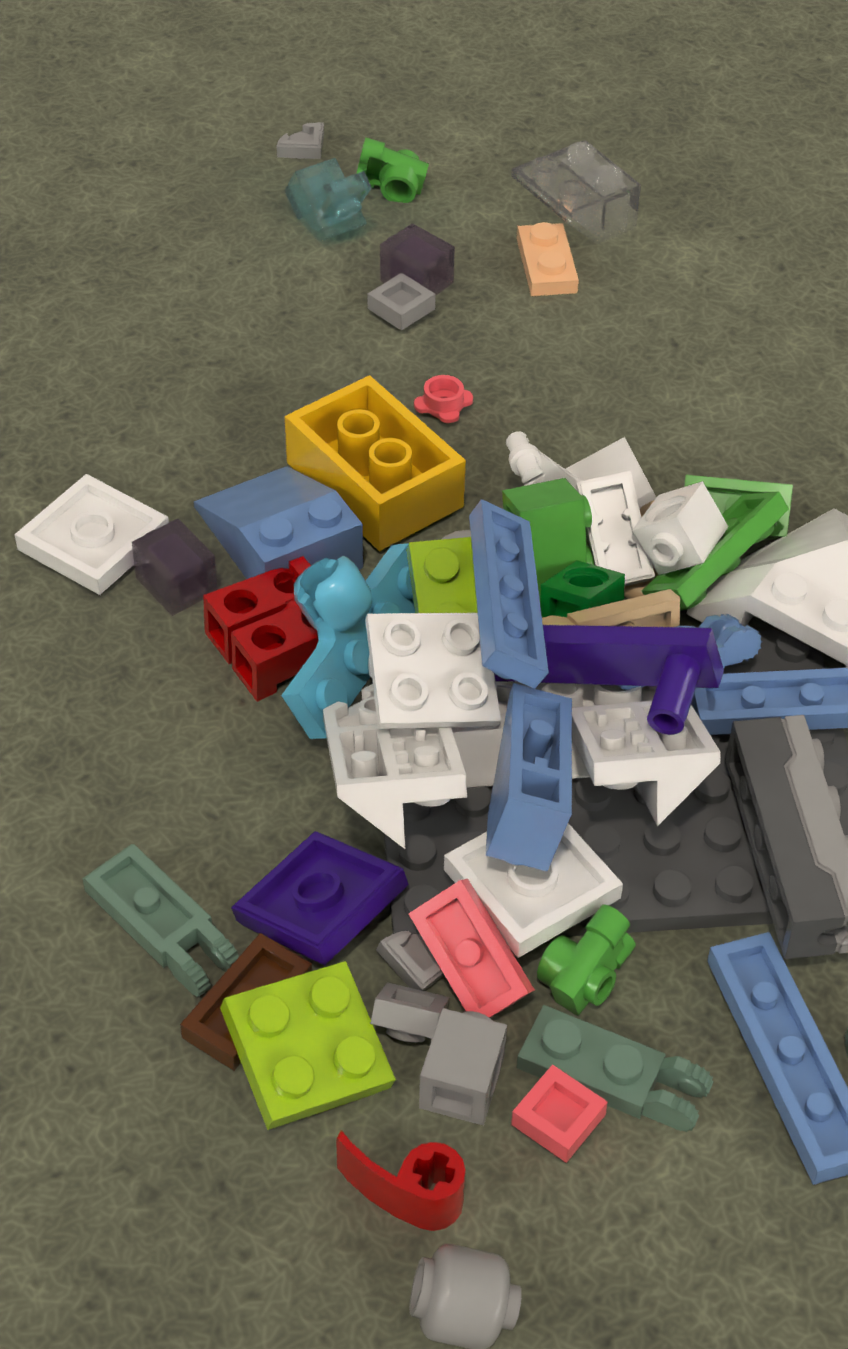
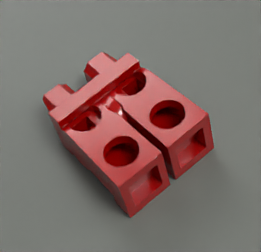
M304 556L289 561V569H273L203 595L205 634L228 664L232 663V670L257 702L277 693L278 683L295 676L316 649L319 641L317 630L310 625L294 599V583L300 574L311 566Z

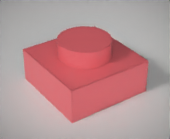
M552 1064L512 1111L511 1125L567 1163L605 1117L608 1101Z

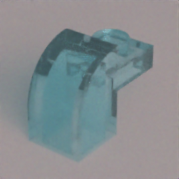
M336 158L295 171L284 190L298 220L318 241L333 238L367 224L361 212V203L372 189V186L364 171L345 177Z

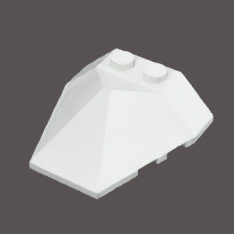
M833 508L788 533L786 537H781L741 559L740 564L733 571L720 576L706 589V597L699 604L688 609L686 614L700 622H703L708 616L729 614L738 619L739 623L744 627L753 616H756L845 664V668H848V515Z

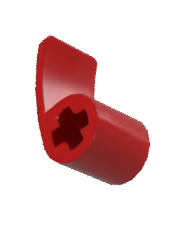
M340 1130L336 1139L337 1168L347 1181L367 1199L394 1217L420 1229L436 1231L446 1229L456 1222L462 1213L464 1203L466 1170L463 1159L455 1149L437 1142L421 1144L409 1152L396 1177L370 1160ZM433 1183H435L436 1185H435L434 1189H433V1190H430L431 1187H432V1185H433Z

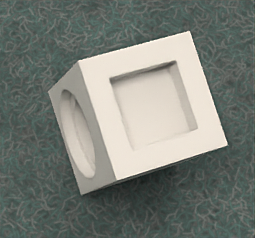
M699 482L658 495L632 531L658 575L704 563L729 526L705 484Z

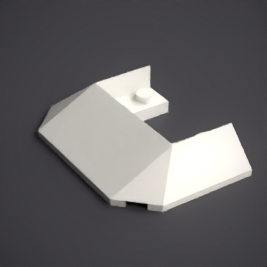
M495 681L501 716L499 726L378 729L373 684L361 689L362 701L348 707L347 703L338 701L324 708L323 721L337 797L405 849L403 803L415 802L421 806H439L447 803L450 799L467 798V788L493 786L510 690L513 683L523 686L527 685L520 682ZM540 683L535 689L572 698V779L590 777L594 786L603 785L604 787L616 790L629 789L637 785L657 826L720 764V750L692 705L690 706L684 728L678 734H663L657 732L648 724L647 716L657 686H640L624 691L617 685Z

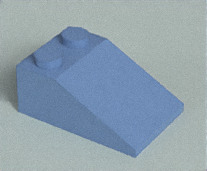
M288 466L194 501V508L246 579L277 568L289 569V561L304 556L310 565L324 558L337 560L345 556L355 563L358 570L363 568L362 522L336 490Z

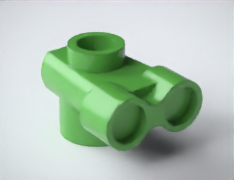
M366 137L354 183L374 188V185L381 186V193L388 201L410 203L416 194H421L429 163L421 161L413 151L405 149L395 151L386 148L384 142Z
M601 905L586 925L585 929L587 931L579 943L561 935L550 943L539 962L537 970L538 980L550 987L556 1003L575 1015L579 1016L589 1002L599 1006L608 998L616 981V972L614 970L620 969L636 946L633 938L627 933L630 922L621 912L609 905Z

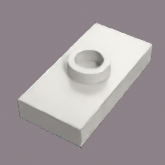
M631 471L577 482L576 490L580 495L586 496L591 508L592 525L590 528H586V534L594 565L624 573L625 586L652 581L655 578L653 565L632 531L641 519Z

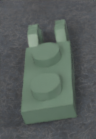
M135 844L129 845L82 878L85 892L163 968L168 966L173 976L196 997H200L208 991L211 985L203 968L186 952L187 950L199 943L204 953L224 972L238 959V951L229 942V939H226L212 924L211 916Z
M546 1005L542 1006L517 1057V1068L541 1078L553 1064L608 1101L607 1106L638 1119L643 1115L688 1132V1130L692 1131L699 1117V1110H696V1106L692 1105L690 1101L684 1100L683 1097L679 1098L676 1094L664 1089L653 1091L656 1082L702 1098V1096L706 1097L709 1094L714 1082L710 1072L706 1071L704 1067L698 1066L697 1063L692 1064L689 1060L679 1056L665 1058V1053Z

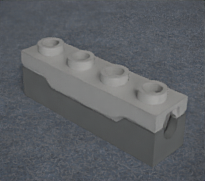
M804 715L785 716L784 719L775 717L733 721L725 761L784 959L831 955L835 952H839V954L848 953V835H844L839 821L841 807L838 791L835 786L827 785L823 773L824 752L822 744L818 738L812 739Z

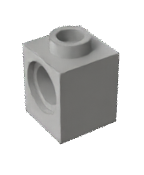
M442 1008L420 1074L419 1108L484 1126L504 1061L507 1025L495 1022L488 1016L478 1012L467 1011L460 1013Z

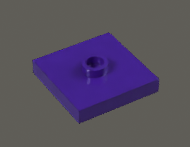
M314 831L237 901L231 909L236 921L256 933H262L273 941L326 965L409 884L404 868Z

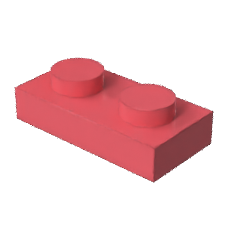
M468 879L459 880L408 913L466 1012H478L492 1018L535 991Z

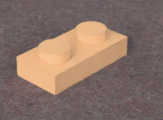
M542 222L535 225L518 226L517 242L531 296L578 293L579 279L563 223L551 224Z

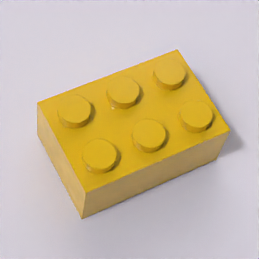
M370 375L285 416L287 464L294 470L336 490L362 522L363 536L378 551L464 507L466 460Z

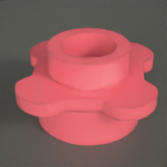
M438 375L426 381L424 384V395L415 398L414 408L419 413H429L439 418L443 423H454L459 420V412L464 407L472 405L473 395L470 391L464 390V385L459 379L449 375Z

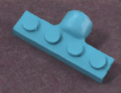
M408 543L391 545L366 580L355 563L348 557L342 556L337 560L324 558L305 569L294 583V599L310 625L317 630L319 641L316 649L281 696L310 739L327 738L323 721V709L338 701L347 703L348 707H350L370 678L368 670L370 654L365 621L367 614L415 613L406 552Z

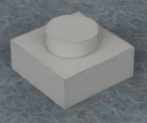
M403 273L398 274L367 293L368 309L401 331L435 310L436 294Z
M387 982L375 998L370 1024L386 1027V1033L389 1036L402 1041L422 1042L425 1040V1037L432 1039L442 1008H448L450 997Z

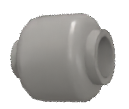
M444 1244L436 1250L432 1258L422 1257L419 1261L411 1290L410 1315L411 1317L419 1318L422 1332L432 1341L468 1349H487L495 1343L502 1328L507 1330L514 1329L520 1311L522 1292L519 1285L510 1284L509 1267L502 1256L460 1245Z

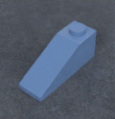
M513 683L508 699L488 811L486 856L501 859L513 865H524L548 871L572 815V698Z

